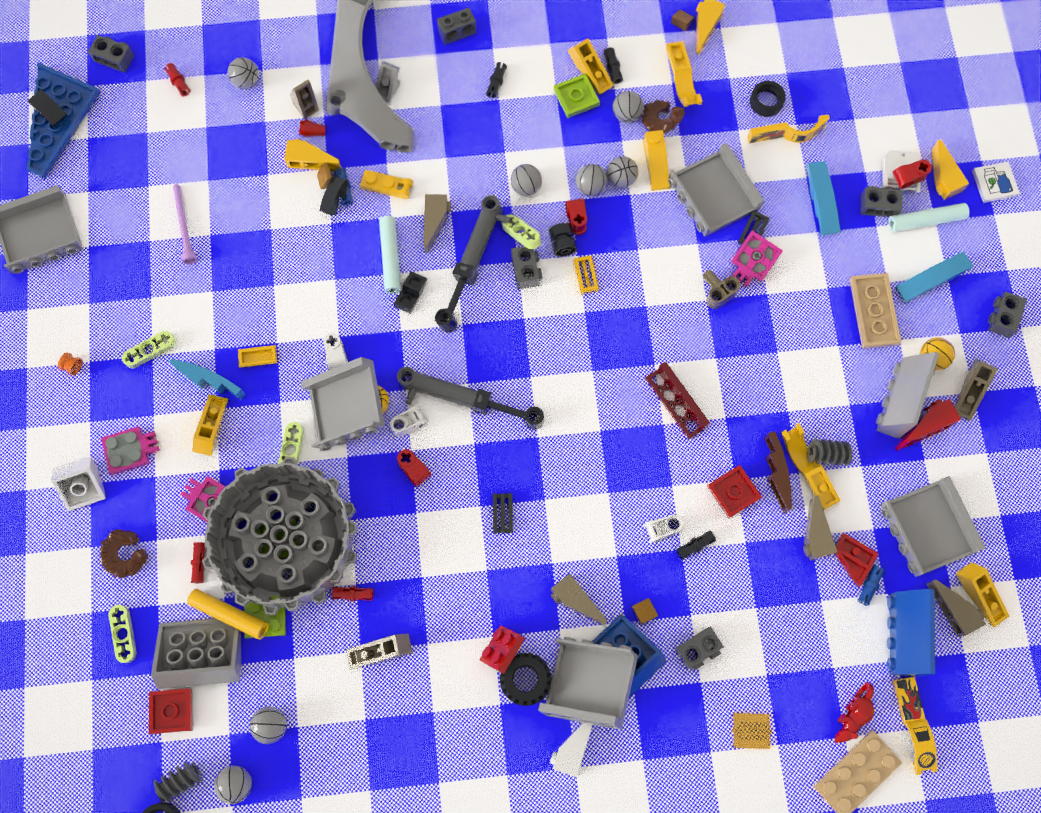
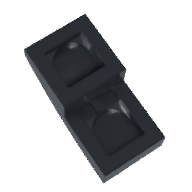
M41 89L27 101L53 127L67 116Z
M337 176L332 178L323 195L319 211L329 215L337 214L339 197L345 198L347 179Z
M411 271L402 285V290L394 302V307L411 314L428 278Z

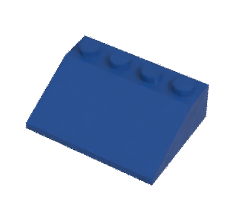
M934 589L891 593L887 599V607L890 609V617L887 619V627L890 629V637L887 639V648L890 649L887 668L890 670V675L919 677L935 674Z
M623 614L619 615L592 640L594 644L598 645L601 642H605L617 648L620 645L629 646L638 655L629 697L667 662L662 651Z

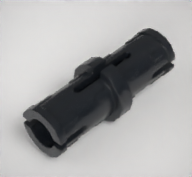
M612 47L606 48L603 53L607 61V70L611 74L612 83H621L623 81L620 71L621 65L617 60L615 49Z
M501 62L496 63L486 91L488 97L491 96V93L493 94L492 98L497 97L507 69L505 63H503L502 67H500Z
M709 530L697 538L693 537L690 539V542L677 548L676 552L680 559L684 560L695 552H701L704 547L715 542L716 538L713 532Z

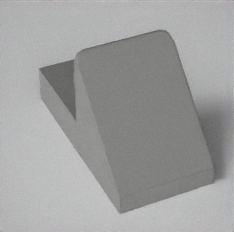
M383 61L380 65L375 87L384 101L391 102L400 85V81L397 80L400 67Z

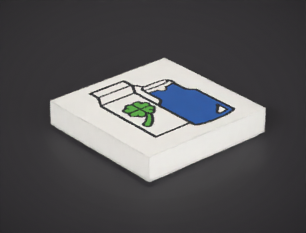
M1009 161L977 167L972 170L983 203L1016 197L1020 194Z

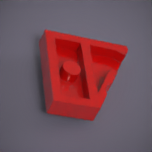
M842 533L835 545L837 549L835 555L856 586L860 587L879 553L849 535Z

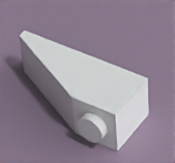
M582 723L558 748L557 752L553 751L550 764H553L552 769L577 777L593 726L592 724Z

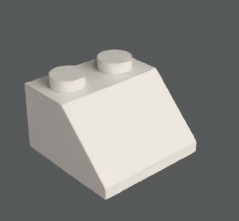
M92 456L53 468L51 482L67 511L106 499L100 472Z

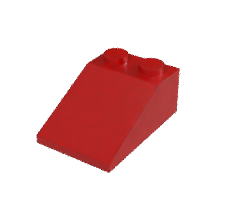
M942 399L931 403V406L925 408V412L919 417L918 424L904 435L895 447L896 451L945 431L960 421L961 418L951 400L942 401Z

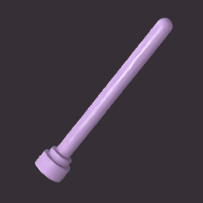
M174 184L173 191L184 247L181 258L183 264L190 265L197 262V255L191 249L181 188L179 184Z

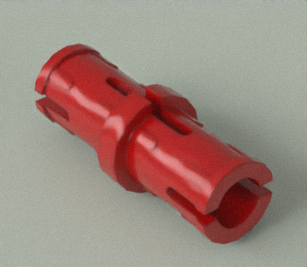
M174 63L167 64L164 70L169 75L172 85L176 86L182 97L189 95L191 90L185 83L184 76L179 73Z
M194 542L193 560L190 561V565H192L190 583L202 584L204 583V565L202 560L205 558L206 547L203 542Z
M333 586L332 599L350 600V602H355V600L373 601V588H356V586Z

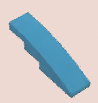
M826 161L807 163L811 200H814L815 215L819 220L820 235L839 233L841 231L838 211Z
M963 251L896 286L905 303L921 294L924 295L932 289L942 286L974 266Z
M169 360V363L201 389L208 384L220 394L227 389L240 400L246 395L241 388L206 368L180 360Z

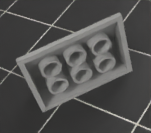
M932 352L904 357L900 362L895 363L892 373L895 374L887 385L889 392L882 401L881 407L884 408L877 417L876 424H878L876 431L899 439L918 424L939 353Z
M216 618L159 623L151 677L157 689L240 682V630Z

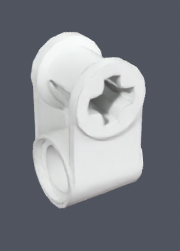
M328 333L324 337L323 343L327 365L330 370L347 363L348 360L339 335Z
M419 405L413 406L391 419L390 427L394 436L403 437L428 424V420L424 419ZM397 423L404 424V427L400 430L394 428Z
M670 515L643 524L650 537L649 543H655L678 534L683 527L682 519L677 515ZM676 521L678 529L673 530L669 528L668 522Z

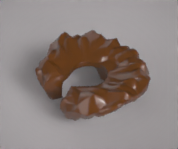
M656 100L644 106V113L641 115L643 118L642 123L649 131L663 130V133L666 134L670 130H674L676 125L683 120L685 109L679 106L673 107L670 117L662 120L658 118V114L663 110L669 113L671 105L669 102Z
M116 529L111 531L107 539L101 542L100 562L106 572L114 575V577L126 578L130 575L134 576L147 562L148 554L145 549L136 550L132 557L125 561L118 557V551L122 546L137 545L140 538H138L136 533L129 530Z

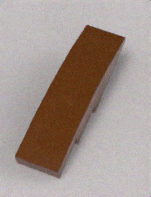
M773 431L764 437L771 452L765 459L773 473L767 480L785 514L792 509L790 477L782 446L776 432Z

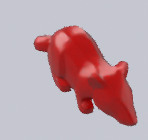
M866 682L859 688L853 699L846 706L848 710L847 715L841 714L837 721L843 723V727L835 735V743L857 739L859 729L873 718L874 706L871 699L874 694V686L871 683ZM867 690L866 694L863 697H860L862 693Z

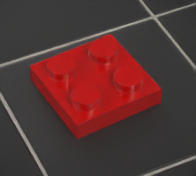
M738 465L707 485V488L729 519L762 498L741 465Z
M500 625L494 632L489 645L483 650L479 660L504 674L525 638Z
M192 688L149 692V734L193 731Z

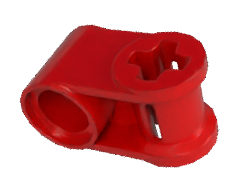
M923 159L908 165H902L892 173L899 188L904 189L924 181L931 172L932 165L929 161Z
M584 198L565 201L566 214L569 223L572 225L573 233L575 235L584 234L587 229Z
M404 449L398 453V465L415 487H418L432 475L429 469L411 450ZM403 457L409 458L410 462H403Z

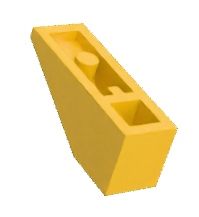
M717 0L700 1L697 6V54L701 53L723 15L725 4Z
M589 38L567 50L582 74L586 73L598 95L614 86Z
M663 130L645 132L643 146L651 191L669 189L667 152Z
M300 139L287 140L284 160L288 168L320 170L322 165L327 163L330 171H335L336 169L340 171L341 165L337 158Z
M940 139L931 149L934 184L937 193L946 200L963 192L969 185V182Z
M209 394L193 437L192 452L212 456L228 398Z
M970 562L956 573L963 589L992 627H996L1009 617L986 568Z

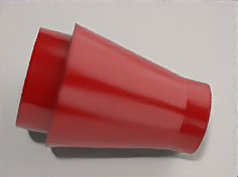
M307 119L300 121L299 135H303V137L325 136L326 125H321Z

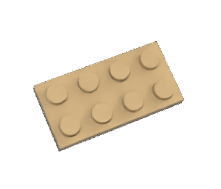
M888 273L851 276L849 281L862 349L900 345L902 342Z
M870 730L812 787L835 813H852L902 762L873 730Z

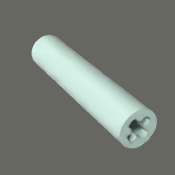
M966 203L893 215L889 217L888 224L891 232L965 220L969 217V207Z
M383 216L379 219L384 290L387 294H396L401 292L396 219L393 216Z

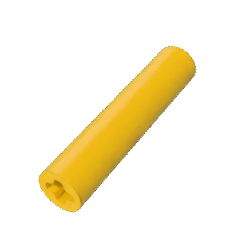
M197 588L190 593L187 599L189 606L258 640H261L267 633L269 627L267 622Z

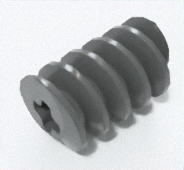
M813 439L807 448V461L813 463L815 460L819 464L822 461L823 464L829 462L830 465L836 463L837 465L844 464L848 466L852 461V448L845 441Z
M184 761V769L177 765V773L175 774L172 770H169V778L161 775V783L157 779L153 780L155 792L161 802H170L173 796L178 797L180 795V791L186 792L188 787L193 788L195 786V782L201 783L203 781L201 772L195 762L192 761L190 765L187 761Z

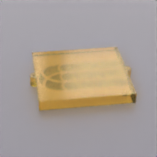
M733 713V728L731 729L733 732V748L770 749V734L772 733V730H770V714Z

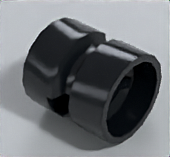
M559 223L550 227L549 235L553 242L552 248L555 256L564 257L577 251L576 241L572 238L574 233L570 223Z

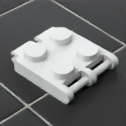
M888 150L887 155L883 157L882 188H895L902 191L912 190L915 193H920L921 182L900 189L892 173L902 165H908L921 160V158H918V153L904 152L902 156L901 151Z

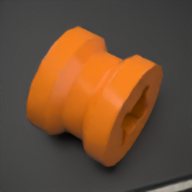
M66 352L59 359L58 368L62 371L66 370L70 375L74 376L80 371L83 360L79 357H73L71 353Z

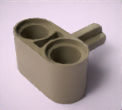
M707 270L702 275L712 288L706 300L707 305L712 309H718L736 296L740 288V281L736 277L729 276L720 281L712 270ZM727 285L734 287V290L728 289ZM712 296H718L720 300H714Z

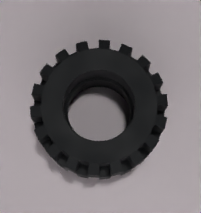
M519 653L514 656L505 673L500 674V685L504 695L514 704L522 706L534 705L547 695L551 685V672L547 663L538 655ZM522 667L533 669L538 677L536 687L529 692L518 690L513 682L515 672Z

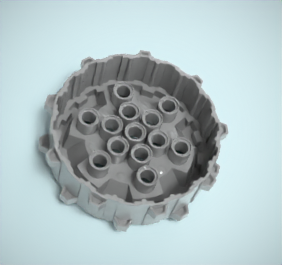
M286 457L280 464L269 463L260 465L250 471L241 467L235 471V480L227 485L218 495L214 506L206 507L202 514L208 521L207 529H205V547L208 554L202 560L204 568L206 570H215L218 575L217 577L222 582L220 588L227 595L235 593V603L243 607L250 602L262 605L266 615L276 616L281 608H287L290 612L296 611L300 606L311 601L321 605L327 601L326 591L336 583L338 584L343 578L342 575L346 566L356 563L358 555L352 550V544L354 542V535L358 533L356 523L351 522V517L356 513V509L353 503L343 502L338 494L341 484L335 477L324 479L323 471L317 468L311 470L307 467L298 466L294 457ZM273 493H277V499L275 501L270 502V495ZM310 504H315V510L310 513L307 512V507ZM281 512V518L273 521V515ZM293 519H301L299 525L292 526L291 523ZM246 520V527L239 529V523ZM266 526L265 533L258 535L259 527ZM284 531L285 537L282 540H277V534ZM298 537H304V543L300 546H296V539ZM317 543H324L321 551L314 550ZM269 545V552L261 554L262 547ZM283 551H289L288 558L285 560H281V553ZM249 559H254V565L251 568H246V562ZM288 570H292L293 576L290 579L285 580V572ZM280 595V597L285 598H276V600H271V597L269 596Z

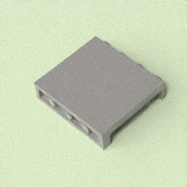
M727 143L721 145L718 152L677 172H674L673 169L670 170L669 185L676 190L679 201L684 203L689 217H693L697 230L702 232L704 237L751 214L753 210L761 209L764 203V199Z
M59 185L0 205V244L7 263L4 264V267L11 274L21 273L25 269L38 267L42 263L58 260L62 256L75 254L83 249L65 192Z
M360 357L301 381V388L310 392L318 442L311 444L312 448L327 451L331 449V446L344 445L350 439H360L364 434H373L378 432V429L385 427L373 360Z
M950 476L890 501H885L880 505L883 517L890 524V532L896 537L899 543V550L908 561V569L915 577L986 549Z
M564 637V639L556 638V642L560 644V649L546 703H540L538 711L550 717L622 730L638 655L632 651L631 647L620 645L617 648L605 642H601L598 645L594 644L593 641L585 639L582 642H578L571 637Z

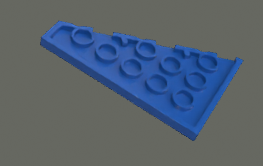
M38 62L34 95L41 89L67 114L62 121L53 127L35 109L34 113H32L30 128L31 144L30 149H28L29 159L26 169L30 173L45 179L97 99L100 91L94 86Z

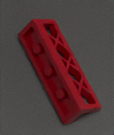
M666 361L660 364L656 371L645 377V380L688 440L709 426V420ZM660 374L664 380L663 386L655 385L652 378ZM665 390L673 392L675 395L674 401L665 399ZM675 406L684 407L686 410L685 417L675 413ZM686 422H694L698 429L690 433L686 428Z

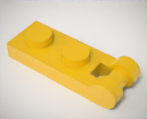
M365 170L360 187L361 189L397 198L409 199V190L413 187L414 181L409 178L403 179Z

